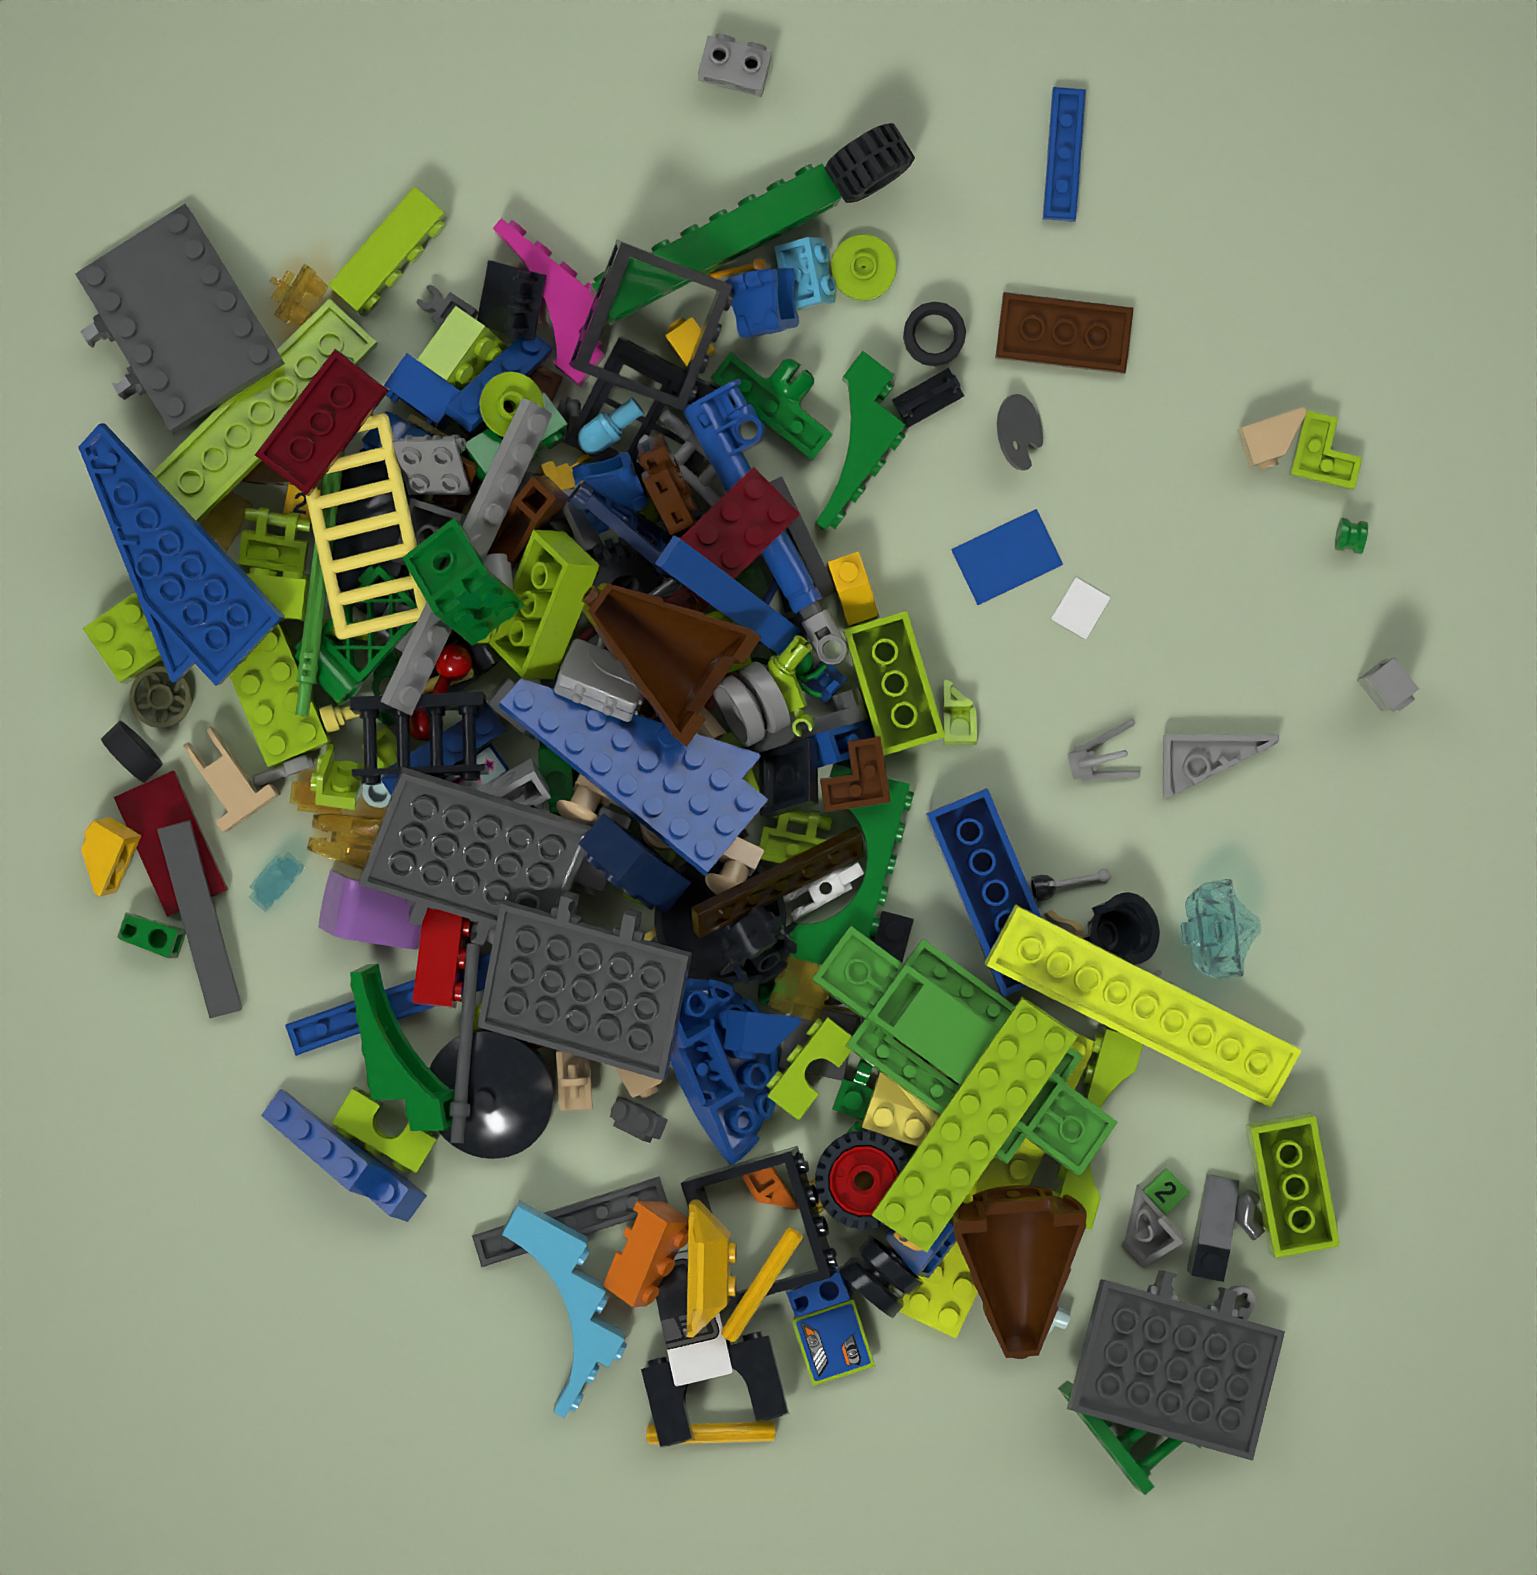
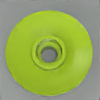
M504 372L491 378L484 386L479 401L481 416L486 425L494 433L504 437L522 398L544 408V400L539 387L529 377L517 372ZM505 401L512 404L513 410L511 413L505 411Z

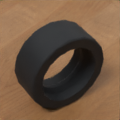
M933 301L921 304L911 312L905 322L903 340L906 350L914 360L923 365L936 367L948 364L958 356L965 343L966 328L964 320L955 308L946 303ZM930 315L944 317L950 322L954 331L950 347L936 354L928 353L921 349L915 337L918 323Z
M118 721L101 738L102 743L115 759L143 783L163 765L161 759L151 747L122 721Z

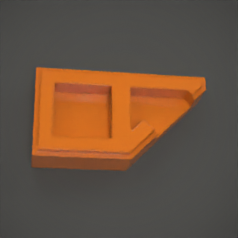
M775 1167L740 1176L757 1202L793 1210L799 1208L797 1201Z

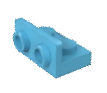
M806 237L774 246L778 268H794L795 270L794 300L796 310L818 304L835 303L836 285L829 272V250L823 239Z

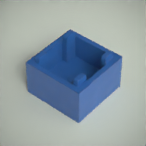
M408 353L405 354L384 384L389 390L386 396L393 403L396 404L399 399L428 419L425 424L431 430L435 431L439 427L445 431L452 421V418L445 413L447 404L461 391Z

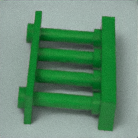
M1068 1380L1058 1388L1067 1402H1069L1073 1384ZM1076 1412L1133 1487L1144 1495L1155 1487L1148 1479L1151 1475L1150 1471L1183 1443V1441L1168 1437L1143 1460L1137 1459L1134 1461L1129 1454L1132 1450L1131 1446L1146 1434L1147 1431L1132 1427L1124 1435L1118 1434L1115 1436L1109 1428L1113 1425L1111 1421Z

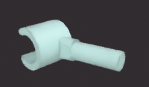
M1058 1308L1048 1334L1052 1332L1054 1326L1063 1330L1066 1329L1071 1318L1069 1311Z

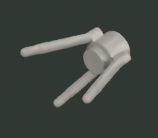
M1130 720L1086 744L1075 746V752L1067 754L1073 778L1078 779L1082 777V781L1085 782L1093 779L1139 777V771L1092 772L1098 770L1097 764L1126 757L1128 755L1126 750L1095 757L1094 751L1087 752L1134 726L1135 721Z

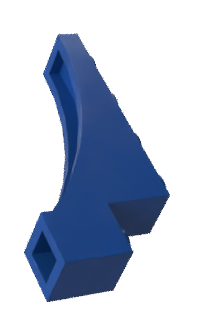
M280 1089L261 1116L343 1187L350 1192L368 1197L390 1217L409 1222L427 1197L424 1192L406 1177L395 1172L339 1134L287 1091Z

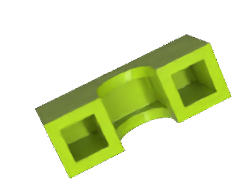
M826 1016L823 1021L819 1018L816 1019L806 1033L810 1036L803 1047L799 1044L796 1045L786 1059L790 1062V1065L783 1073L777 1070L766 1085L770 1088L767 1097L797 1120H800L819 1095V1092L805 1079V1070L809 1063L816 1059H827L840 1068L852 1052L845 1046L852 1037V1034L829 1016Z
M357 1086L353 1087L332 1121L333 1124L338 1126L336 1131L350 1140L356 1137L365 1142L364 1148L378 1157H381L382 1154L394 1160L392 1165L402 1172L409 1174L412 1170L417 1173L440 1136L432 1131H410L409 1122L404 1131L399 1135L391 1136L383 1133L377 1125V1114L384 1102L372 1100L371 1094Z

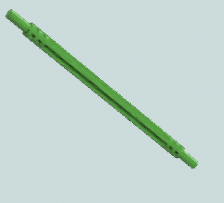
M347 357V358H349L352 362H354V358H352V357ZM345 450L339 457H343L345 455ZM342 471L329 473L323 477L321 496L340 491ZM338 505L322 509L326 528L336 526ZM334 540L329 541L331 553L333 550ZM316 542L314 543L302 646L299 656L300 662L298 664L296 680L299 683L295 715L309 717L312 687L317 682L316 676L318 673L327 597Z

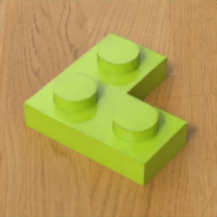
M1306 410L1307 413L1301 424L1289 475L1355 490L1363 457L1331 450L1338 418Z

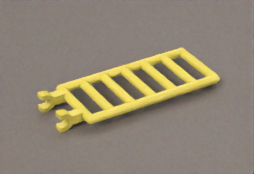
M372 413L357 432L378 428L382 447L339 457L326 474L385 460L389 479L319 496L316 487L310 496H306L336 637L341 640L418 622L427 603L411 573L407 577L341 593L338 586L336 573L401 558L417 547L401 469L392 443L394 437L390 419L385 413L376 415ZM392 492L396 508L395 512L326 528L322 509ZM399 524L403 544L333 560L329 541ZM409 589L414 590L417 608L347 625L343 605Z

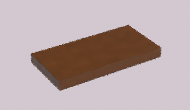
M1003 292L995 359L1125 374L1134 308Z

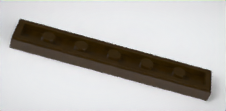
M854 826L691 907L693 932L699 938H702L746 916L753 908L764 907L863 857L862 832Z

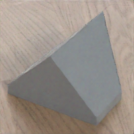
M1137 1185L1125 1240L1122 1244L1144 1268L1183 1244L1186 1238Z

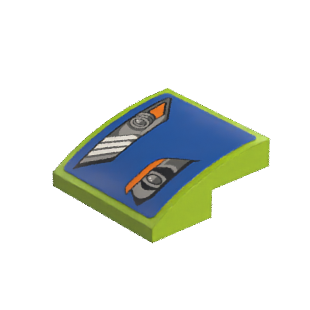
M854 1299L792 1319L813 1387L876 1367Z

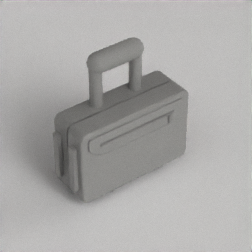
M599 638L596 646L583 640L575 639L557 675L558 678L554 692L571 699L575 703H581L601 711L605 715H611L626 722L631 721L633 715L638 714L645 697L640 694L621 662L615 660L611 653L604 649L605 644L601 638Z

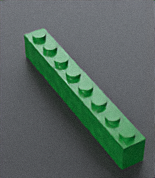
M823 163L816 167L808 164L794 173L795 178L784 182L783 179L777 180L766 188L767 192L757 198L755 194H751L737 203L738 208L727 212L726 209L720 210L710 216V222L699 228L697 224H694L680 233L681 238L671 243L669 239L663 240L654 245L651 250L653 254L708 274L837 206L841 196L826 173ZM631 257L606 322L609 326L693 281ZM604 272L593 278L595 283L591 284L590 288L593 298L596 295Z

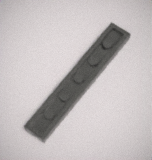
M191 820L158 828L157 831L209 1018L242 1010V1004Z
M658 1176L543 1213L586 1235L636 1219L638 1213L633 1210L636 1201H664L665 1203H668L661 1178ZM505 1225L472 1235L481 1267L528 1252L502 1235Z

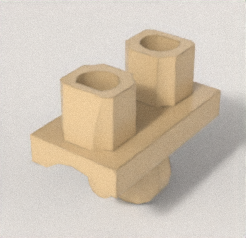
M556 1051L559 1111L593 1109L590 1059Z

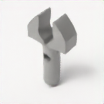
M311 754L292 759L280 766L256 774L254 776L256 785L261 787L283 777L301 773L315 767Z

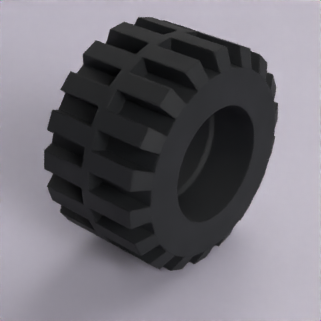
M888 123L877 126L848 143L829 159L824 169L845 203H852L872 195L894 181L911 166L915 156L895 124Z

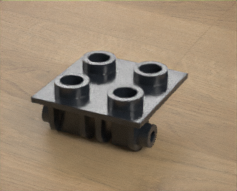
M488 260L477 321L487 328L505 332L506 336L511 338H519L520 336L535 340L547 275Z

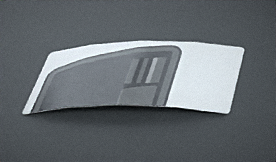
M688 1251L678 1253L674 1258L675 1265L672 1271L663 1277L659 1284V1293L656 1297L675 1386L728 1375L733 1372L726 1340L721 1335L723 1326L720 1313L694 1337H687Z

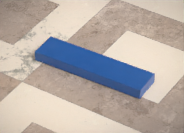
M1052 88L1042 220L1076 221L1086 89Z

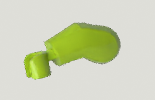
M795 635L792 642L780 656L776 655L770 658L767 668L782 693L789 714L794 713L796 720L793 723L792 729L795 735L800 737L803 733L799 722H805L811 732L815 721L811 715L805 714L803 711L808 705L796 677L795 668L808 652L812 650V646L810 644L805 646L808 641L799 635Z

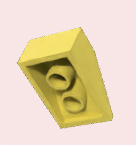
M896 1040V1041H898L900 1044H902L904 1047H906L908 1050H910L911 1052H913L915 1055H917V1056L920 1058V1055H919V1054H917L916 1052H914L912 1049H910L908 1046H906V1045H905L904 1043H902L901 1041ZM929 1064V1065L932 1066L934 1069H936L938 1072H940L942 1075H944L945 1077H948L946 1074H944V1073H943L942 1071H940L938 1068H936V1067L933 1066L932 1064ZM879 1071L864 1119L861 1122L862 1128L918 1147L932 1126L898 1085Z

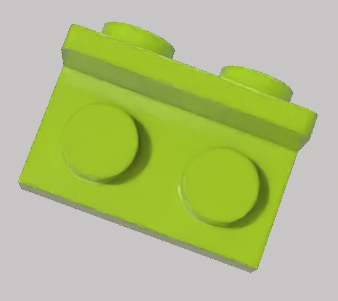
M328 744L325 754H320L318 757L317 772L313 771L310 790L316 792L315 805L355 810L363 785H361V780H356L352 777V769H364V764L351 760H334L335 745Z

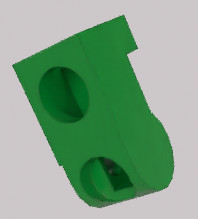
M125 912L117 938L166 958H178L186 932L185 929Z

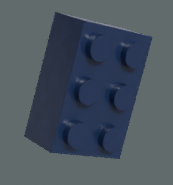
M604 813L578 843L587 852L584 858L596 869H601L608 881L617 888H622L635 900L638 899L650 910L656 906L667 913L691 884L688 879L651 846Z

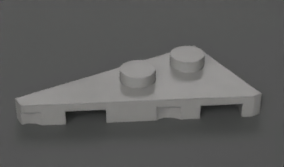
M1163 735V798H1170L1278 743L1279 735Z

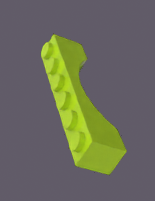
M1103 1027L1102 1033L1096 1032L1091 1051L1096 1052L1093 1065L1087 1064L1083 1077V1083L1087 1084L1084 1097L1100 1109L1110 1093L1124 1079L1136 1071L1143 1047L1142 1043L1107 1027ZM1090 1163L1081 1176L1075 1175L1062 1164H1059L1057 1178L1061 1179L1058 1192L1052 1191V1195L1063 1198L1067 1194L1080 1202L1087 1212L1086 1229L1092 1230L1101 1198L1094 1184Z

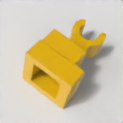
M588 454L582 455L571 466L565 463L555 467L552 460L540 465L536 473L540 476L549 477L561 490L574 489L576 486L572 467L586 462L590 456Z

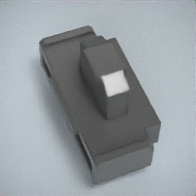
M619 1096L611 1108L610 1117L615 1120L614 1127L645 1142L651 1143L653 1138L661 1139L668 1120L656 1114L655 1111Z

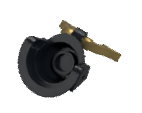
M1120 893L1108 901L1092 907L1094 915L1087 924L1088 935L1084 934L1083 927L1077 921L1064 919L1054 910L1044 913L1047 921L1121 957L1133 965L1149 960L1158 947L1160 929L1157 916L1151 905L1143 897L1135 893Z

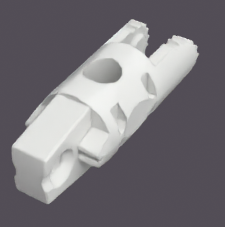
M854 862L784 896L783 900L784 902H790L802 893L808 892L812 901L796 908L791 913L793 920L796 921L830 900L853 889L850 882L863 875L864 872L859 863ZM823 882H828L830 885L826 893H821L819 890Z

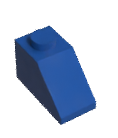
M870 719L827 730L807 738L817 741L818 768L850 759L848 741L875 736Z
M728 1010L724 1049L737 1051L736 1057L756 1059L757 1053L770 1054L801 1024V1017Z

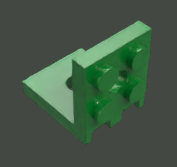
M455 518L402 557L433 613L471 645L485 639L490 632L503 622L511 619L525 606L520 596L488 570L463 526ZM450 557L449 565L445 569L439 570L441 562Z

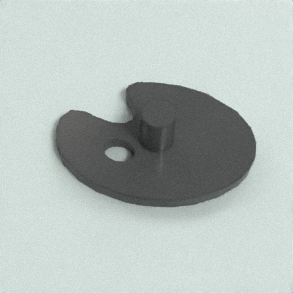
M1013 394L1004 399L999 408L997 435L1005 458L1011 466L1021 471L1028 470L1032 466L1027 444L1029 443L1036 449L1042 447L1043 433L1039 415L1033 404L1025 396ZM1014 441H1016V443H1017V446H1018V449H1017V450L1015 449V447H1014V445H1013V442H1014Z

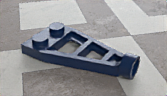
M580 481L570 494L568 502L577 509H589L654 564L656 571L660 575L668 579L672 577L655 563L673 536L595 489L586 481ZM640 533H642V534H644L645 536L649 537L650 539L654 540V545L651 544V543H650L646 538H644Z

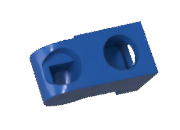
M843 1266L837 1267V1272L829 1279L785 1291L795 1316H802L850 1300L853 1291L849 1282L839 1271Z

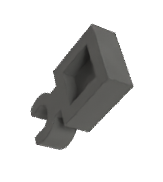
M428 285L426 288L434 295L433 300L429 303H425L420 299L416 301L423 311L428 313L435 312L431 319L440 327L455 306L474 319L478 315V311L451 292L443 299L439 290L432 285Z

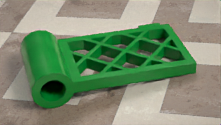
M370 565L358 579L362 583L359 588L374 585L380 577L385 582L395 578L383 565H378L377 568ZM405 590L397 592L401 598H396V593L389 594V598H372L360 602H367V620L374 619V602H389L390 615L396 613V602H405L411 609L417 608L416 600ZM357 602L343 605L347 625L357 623L353 622V607ZM331 618L322 629L320 658L316 676L317 683L338 705L341 706L347 703L350 697H354L359 692L363 682L417 622L401 625L402 627L398 631L396 627L389 628L390 640L386 645H375V632L368 633V645H353V637L346 639V645H336L328 636L334 629ZM302 640L295 647L297 653L294 658L298 663L300 662L299 656ZM354 649H368V664L362 671L354 664ZM375 649H381L375 656Z

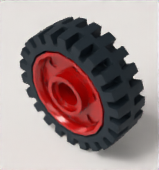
M856 1130L835 1139L822 1153L815 1173L816 1191L823 1208L837 1222L850 1228L865 1230L885 1225L873 1217L872 1212L908 1162L909 1158L905 1151L890 1137L871 1130ZM861 1171L870 1172L874 1178L873 1184L868 1188L859 1187L855 1182L857 1173Z

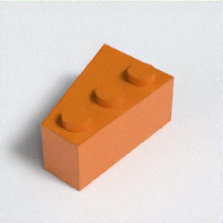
M636 1201L633 1210L638 1215L633 1228L630 1225L626 1227L623 1236L628 1238L624 1250L623 1252H616L603 1283L605 1288L632 1307H647L656 1299L659 1293V1284L663 1277L672 1271L675 1265L674 1258L679 1249L688 1243L689 1218L664 1201Z

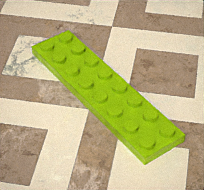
M328 299L277 349L285 362L284 365L222 403L152 474L199 523L262 461L255 456L256 452L333 350L337 349L343 355L354 358V363L359 365L377 347V341L331 299Z
M1021 997L876 1206L872 1216L925 1252H928L1075 1042L1078 1034L1024 997Z

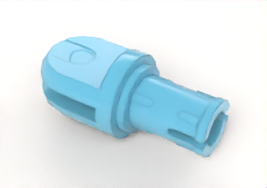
M631 397L611 414L607 412L599 413L579 431L578 443L580 448L588 454L603 452L622 438L621 430L639 416L645 414L637 401Z

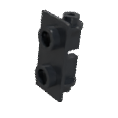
M947 368L892 399V402L908 429L965 396L960 389L961 385L957 377Z

